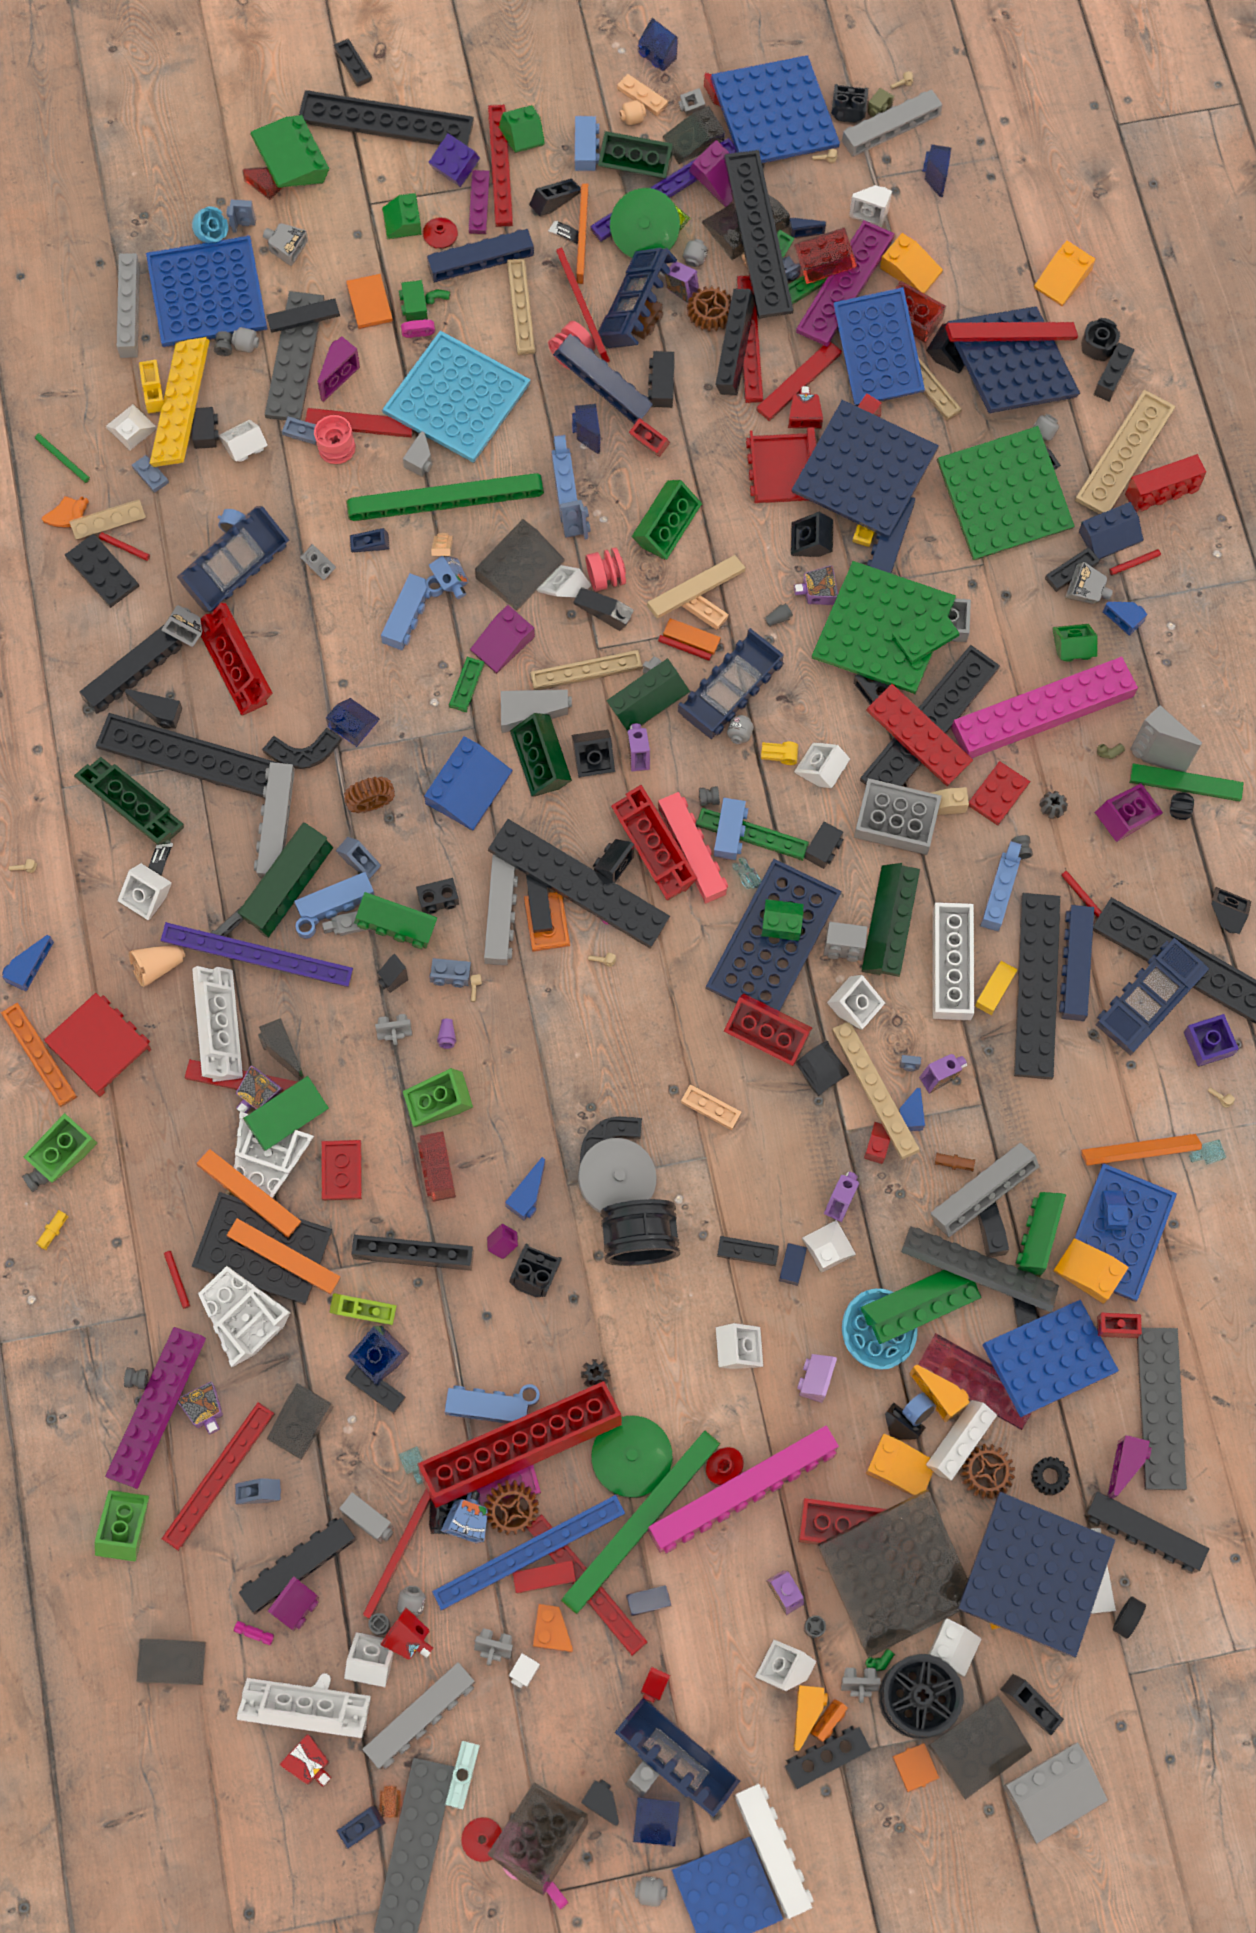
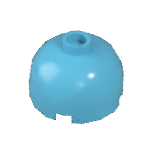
M211 206L199 210L194 215L192 221V230L195 236L204 243H216L225 238L228 232V221L226 218L224 219L223 212Z

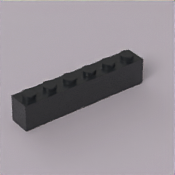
M733 289L716 379V386L720 395H738L755 304L751 289Z
M161 626L79 691L82 699L96 714L106 710L110 703L123 696L126 689L135 687L138 681L143 677L149 676L154 668L164 664L169 656L179 652L183 646L182 642L162 631L163 626Z
M354 1235L351 1255L353 1259L472 1271L474 1249L473 1246Z
M1098 1491L1093 1494L1084 1514L1088 1518L1087 1521L1096 1526L1101 1524L1107 1528L1106 1531L1113 1535L1120 1534L1126 1537L1125 1540L1133 1545L1138 1543L1144 1546L1146 1552L1154 1555L1158 1553L1163 1556L1162 1559L1170 1564L1175 1562L1182 1566V1570L1191 1574L1201 1570L1210 1549Z
M342 1518L332 1519L326 1524L327 1528L322 1532L320 1530L316 1531L309 1537L310 1541L305 1544H298L292 1549L293 1553L288 1557L286 1555L280 1557L275 1562L277 1565L273 1568L262 1570L258 1574L259 1578L253 1582L249 1580L241 1586L242 1590L239 1594L253 1614H257L276 1600L293 1576L302 1581L357 1540Z

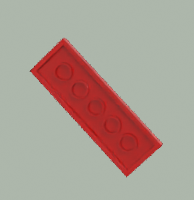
M893 684L866 709L876 721L947 787L973 761L963 749Z

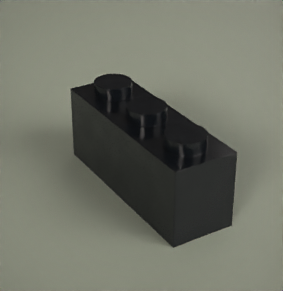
M1120 342L1118 343L1096 386L1095 396L1108 402L1111 401L1131 362L1135 349Z
M653 351V358H649V369H653L652 373H649L648 383L652 384V389H648V398L653 404L651 407L673 408L675 352Z

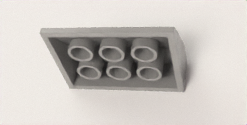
M1160 705L1144 720L1130 750L1135 757L1142 759L1146 763L1165 769L1187 772L1202 742Z
M868 778L854 838L927 855L942 796Z
M1078 1742L1073 1743L1003 1785L1036 1844L1108 1801L1088 1758Z

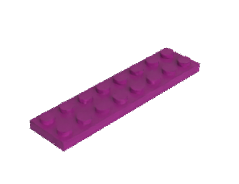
M863 220L796 328V333L822 345H829L838 330L833 302L859 296L882 256L895 238V233Z
M173 1327L105 1475L106 1478L135 1489L139 1488L204 1345L205 1337Z

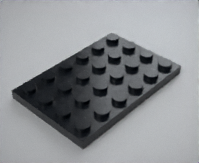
M219 1192L192 1263V1268L217 1276L228 1266L259 1290L306 1305L313 1286L312 1284L227 1237V1234L238 1218L320 1265L332 1229L298 1218L301 1224L289 1237H286L239 1198Z

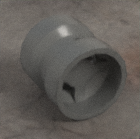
M225 331L216 333L215 340L217 343L214 345V352L217 355H231L233 336L231 333Z
M718 786L711 787L710 790L705 787L699 788L700 806H707L710 803L713 805L720 804Z
M1021 835L1011 839L1013 842L1022 844L1018 856L1021 860L1033 856L1032 849L1029 846L1031 843L1029 836Z
M36 1168L30 1174L26 1173L22 1176L32 1193L41 1184L45 1185L49 1182Z
M127 1367L124 1376V1387L132 1388L135 1385L139 1389H145L148 1383V1369L136 1371L134 1368Z
M382 1613L372 1615L368 1623L372 1633L378 1636L388 1633L391 1626L390 1620Z
M811 1616L804 1624V1631L810 1638H818L826 1630L825 1621L820 1616Z

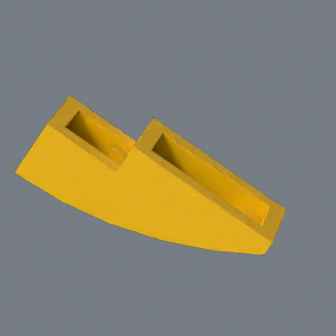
M157 359L139 362L148 414L161 412L164 405V397Z
M1000 961L977 1000L975 1007L992 1016L1018 969Z

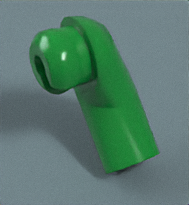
M435 289L426 293L425 301L428 304H434L435 298L449 300L451 292Z
M886 1649L881 1658H867L865 1665L867 1668H875L876 1671H884L895 1654Z

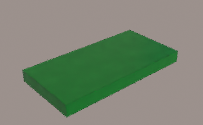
M306 1076L243 1119L262 1149L266 1151L329 1109L309 1076Z

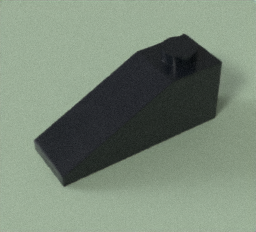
M571 178L536 188L529 206L539 216L552 213L580 194L581 187Z
M582 587L573 602L576 606L618 631H621L627 625L634 609L619 600Z
M130 689L125 690L127 699L161 727L167 729L177 727L182 711L180 701Z
M995 1201L978 1215L985 1253L989 1258L1006 1255L1009 1251L1006 1231Z
M1012 1674L1000 1689L1019 1709L1049 1735H1052L1064 1720L1026 1680L1015 1674Z

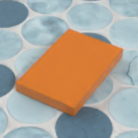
M381 273L346 281L358 329L393 322Z
M557 892L548 893L552 931L536 933L533 932L529 896H524L532 952L570 946L563 897Z

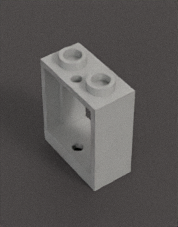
M353 1492L339 1508L342 1514L380 1544L383 1540L387 1542L394 1533L392 1531L394 1528L392 1523Z

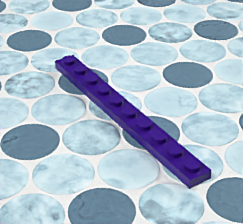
M729 138L720 143L729 153H737L734 143ZM695 160L669 175L666 179L658 182L651 189L658 190L669 198L697 181L689 172ZM612 212L590 226V230L600 242L611 236L610 219Z
M165 922L160 940L164 943L348 988L353 972L351 967Z

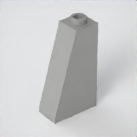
M568 690L501 691L502 733L509 732L533 713L548 714L551 719L568 715V708H572V696H568Z

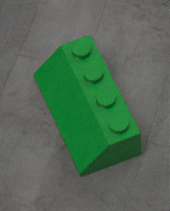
M667 480L631 537L643 549L667 560L702 503L682 480Z
M364 892L354 924H357V927L364 930H374L376 934L381 936L388 935L394 937L393 939L403 943L405 941L411 943L415 948L426 949L438 917Z
M1040 1192L1037 1197H1033L1031 1208L1034 1210L1032 1216L1029 1215L1026 1221V1227L1029 1228L1027 1234L1022 1236L1020 1245H1023L1022 1253L1018 1252L1016 1258L1017 1269L1033 1273L1037 1277H1040L1046 1270L1066 1194Z

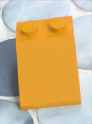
M901 233L885 252L880 265L881 270L922 296L943 272V269L915 240L904 233Z
M1066 240L1034 285V288L1063 306L1090 274L1096 259Z
M1074 1238L1053 1271L1102 1304H1105L1129 1267L1111 1255Z
M915 1365L910 1371V1376L921 1391L935 1403V1409L945 1423L964 1410L970 1403L968 1400L969 1396L963 1388L960 1390L957 1385L919 1365Z
M883 1434L865 1474L921 1500L933 1471L926 1465L930 1460L928 1456L902 1441Z

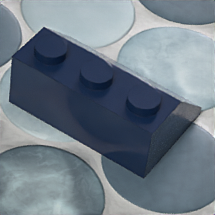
M1131 502L1082 521L1078 531L1087 548L1089 547L1098 559L1134 546L1144 540L1139 516Z

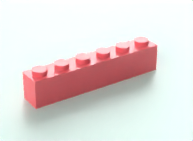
M677 792L658 800V809L670 833L698 879L695 881V884L706 904L725 896L728 884L724 877L721 878L719 874L720 868L716 861L713 862L711 858L712 852L709 845L705 846L703 842L704 836L701 829H697L695 826V817L693 813H689L685 797H681L680 793Z

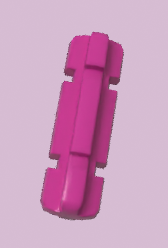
M237 1621L235 1624L234 1632L241 1635L243 1633L244 1636L259 1642L262 1641V1643L271 1645L274 1640V1635L271 1633H264L263 1630L250 1625L246 1626L245 1623Z

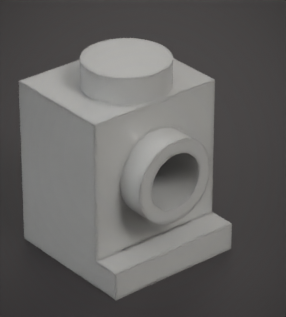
M700 88L680 95L681 101L678 104L681 112L685 111L686 115L705 109V102ZM693 102L694 105L689 106L688 103Z

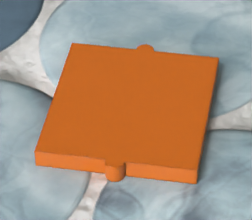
M925 1743L911 1749L906 1748V1751L893 1756L907 1792L921 1786L925 1787L927 1783L939 1779Z

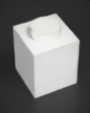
M521 1654L509 1674V1677L512 1678L511 1683L519 1688H522L523 1685L528 1687L540 1664Z

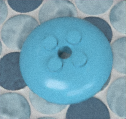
M870 1289L857 1295L847 1306L842 1320L843 1340L850 1354L862 1365L878 1370L890 1369L904 1362L913 1351L917 1339V1328L885 1343L879 1344L872 1326L867 1325L860 1307L893 1293V1291L887 1289Z

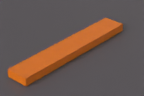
M582 183L577 284H584L588 210L587 183Z
M18 1002L2 1011V1016L58 1105L62 1107L77 1098Z
M1196 1134L1082 1149L1081 1155L1088 1166L1201 1150L1202 1143Z
M211 1149L197 1162L199 1168L286 1237H289L301 1224L297 1217Z
M238 1218L227 1234V1237L330 1295L341 1276Z

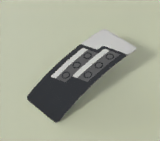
M558 221L553 222L549 232L558 234L578 244V230Z
M173 843L156 845L148 867L149 869L162 875Z

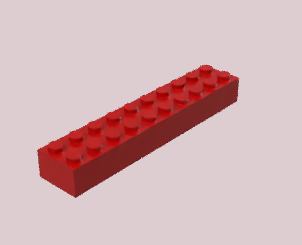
M603 1381L417 1463L419 1474L435 1508L622 1425V1414Z

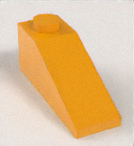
M798 1686L794 1736L795 1752L801 1749L820 1716L823 1706H827L828 1693H824V1688Z

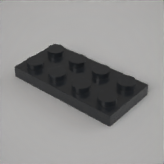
M94 533L65 554V558L110 608L139 587V583Z

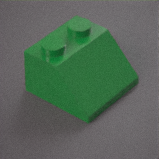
M533 105L502 113L499 129L515 153L545 144L541 118Z
M416 193L398 195L382 207L387 239L422 235Z
M1089 624L1053 627L1056 652L1061 660L1070 662L1079 658L1089 660L1092 657H1097L1098 636Z
M766 899L761 936L799 941L804 904Z

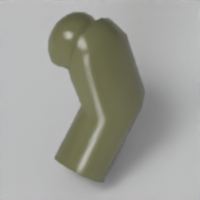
M1121 743L1112 749L1107 748L1105 744H1100L1097 747V754L1107 759H1114L1125 751Z

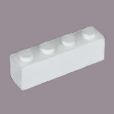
M971 1400L926 1465L939 1477L952 1481L997 1414L985 1403Z

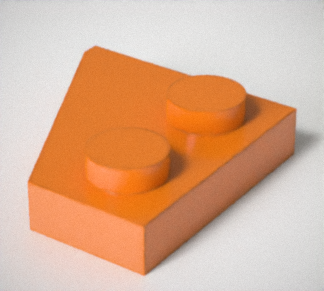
M539 1604L533 1647L573 1652L559 1607Z

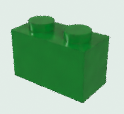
M422 280L402 282V290H399L400 301H404V305H401L402 316H406L407 322L428 320Z

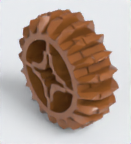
M704 286L703 290L698 288L697 293L693 292L692 296L688 299L687 315L691 323H695L696 328L701 326L702 331L705 328L709 332L711 329L717 331L718 327L723 329L724 325H727L731 296L730 294L726 295V290L720 291V287L714 289L711 286L710 289H707Z
M381 776L355 782L344 793V800L348 810L356 813H365L383 808L384 805H388L395 797L393 784L388 778Z
M983 1444L982 1451L978 1446H975V1453L972 1451L965 1461L967 1464L961 1466V1469L966 1471L961 1472L960 1476L967 1477L962 1483L970 1484L967 1491L975 1489L973 1493L975 1497L981 1492V1499H985L986 1494H988L989 1500H992L994 1494L997 1497L1000 1490L1006 1494L1008 1490L1005 1486L1012 1487L1013 1484L1009 1480L1015 1479L1013 1474H1009V1472L1015 1471V1467L1008 1466L1013 1460L1009 1459L1006 1461L1005 1458L1009 1454L1006 1452L1001 1455V1447L994 1451L995 1447L993 1444L990 1445L989 1450H987V1445ZM984 1456L993 1457L999 1463L991 1464ZM978 1458L980 1471L972 1475L973 1462ZM984 1467H986L987 1470L994 1469L990 1474L991 1476H989V1474H982L985 1470ZM1003 1469V1480L1000 1485H997L996 1472ZM976 1480H985L992 1488L983 1487Z
M514 1479L511 1485L506 1480L505 1486L498 1483L497 1490L491 1488L493 1495L487 1494L486 1499L488 1501L484 1502V1507L488 1510L486 1514L487 1523H491V1528H497L498 1533H502L505 1530L506 1535H509L510 1531L517 1535V1530L519 1529L525 1532L524 1526L531 1528L530 1520L536 1521L537 1518L534 1514L539 1513V1509L536 1507L539 1505V1502L535 1499L537 1497L536 1493L531 1492V1487L525 1488L524 1482L518 1485L517 1480ZM521 1496L527 1501L526 1510L519 1505ZM496 1505L503 1510L502 1519L495 1514Z

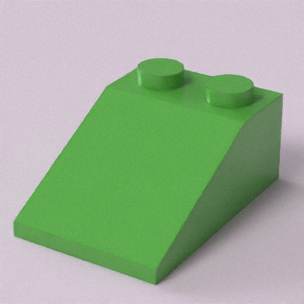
M452 1068L403 1091L413 1127L452 1117L473 1108L463 1072Z
M64 1113L24 1155V1158L53 1183L81 1161L97 1145V1142Z
M108 1490L95 1539V1556L136 1562L149 1496Z

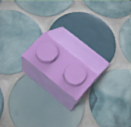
M812 1354L810 1359L806 1358L803 1370L806 1371L805 1378H800L797 1389L801 1390L799 1396L820 1403L824 1401L837 1360L836 1357Z

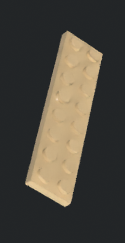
M1144 390L1078 493L1075 501L1098 514L1111 510L1176 406Z

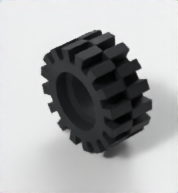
M1045 1457L1037 1462L1031 1472V1480L1035 1484V1489L1038 1488V1492H1043L1045 1495H1056L1063 1491L1070 1481L1068 1480L1070 1477V1473H1068L1069 1468L1068 1466L1065 1467V1462L1059 1461L1057 1457ZM1051 1468L1057 1472L1058 1480L1056 1483L1049 1484L1043 1479L1045 1469Z

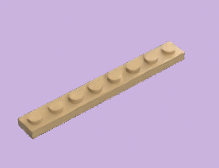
M846 1022L832 1028L836 1040L901 1160L919 1153L920 1149L852 1024Z

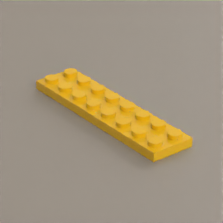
M206 337L180 341L175 344L163 399L164 405L161 409L150 464L153 467L184 463L210 342Z

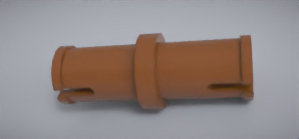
M936 1153L934 1165L952 1167V1170L957 1168L973 1172L975 1159L958 1157L957 1154L951 1156Z

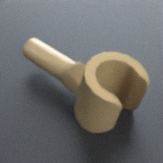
M905 72L903 74L904 79L890 85L893 89L903 84L907 86L912 85V72Z
M830 149L828 154L813 155V160L824 159L829 163H834L838 156L837 150Z
M27 859L25 865L9 866V870H25L26 872L33 873L37 863L32 859Z
M607 953L605 958L589 955L588 960L602 962L606 966L612 967L616 961V956L612 953Z
M480 974L471 976L472 1002L476 1000V985H482Z
M1211 1087L1208 1089V1092L1220 1100L1223 1107L1228 1108L1234 1104L1235 1098L1231 1094H1227L1224 1097Z

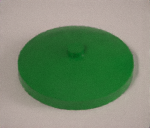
M651 188L632 190L616 203L610 219L611 235L617 247L630 258H633L635 251L655 248H668L670 251L676 243L680 232L678 210L673 201L658 190Z
M623 1416L622 1425L595 1438L591 1459L597 1479L608 1491L624 1498H640L651 1494L669 1473L673 1454L666 1433L655 1422L641 1416Z

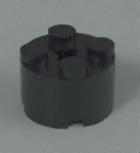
M1098 318L1096 321L1092 320L1089 322L1081 341L1083 354L1095 360H1108L1114 353L1120 339V331H1118L1117 325L1107 318Z

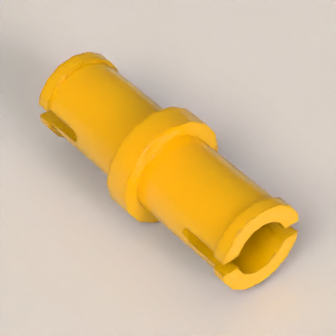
M58 1210L51 1222L46 1224L44 1227L45 1231L35 1244L47 1250L54 1237L59 1235L60 1228L69 1216Z

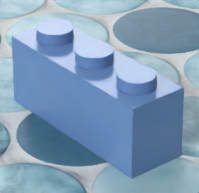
M575 116V171H596V164L599 162V153H596V149H599V138H596V134H599V123H596V116Z
M723 797L714 857L736 860L737 854H741L743 843H739L740 836L744 837L745 826L742 823L743 819H747L749 809L745 808L746 801Z

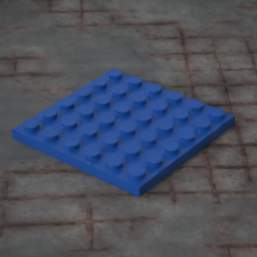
M808 55L711 75V81L737 153L759 150L761 163L839 147L838 136Z
M250 236L146 253L162 347L174 346L180 341L206 337L208 340L215 339L216 333L221 331L229 332L233 335V332L237 331L240 327L254 331L268 330Z

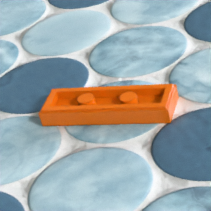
M672 618L669 619L663 632L665 637L712 655L715 654L721 640L719 636Z

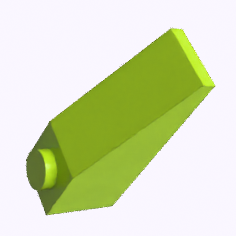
M333 1293L329 1313L393 1325L397 1305Z

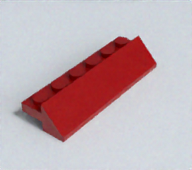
M220 603L211 614H204L200 619L202 628L200 636L240 714L246 715L267 705L266 700L273 693L227 604Z
M641 784L626 793V797L611 805L668 901L682 891L686 892L698 878Z

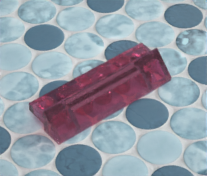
M937 1333L934 1334L918 1365L957 1385L960 1390L963 1388L969 1396V1401L974 1400L985 1403L999 1418L1022 1430L1031 1413L1020 1418L993 1365Z

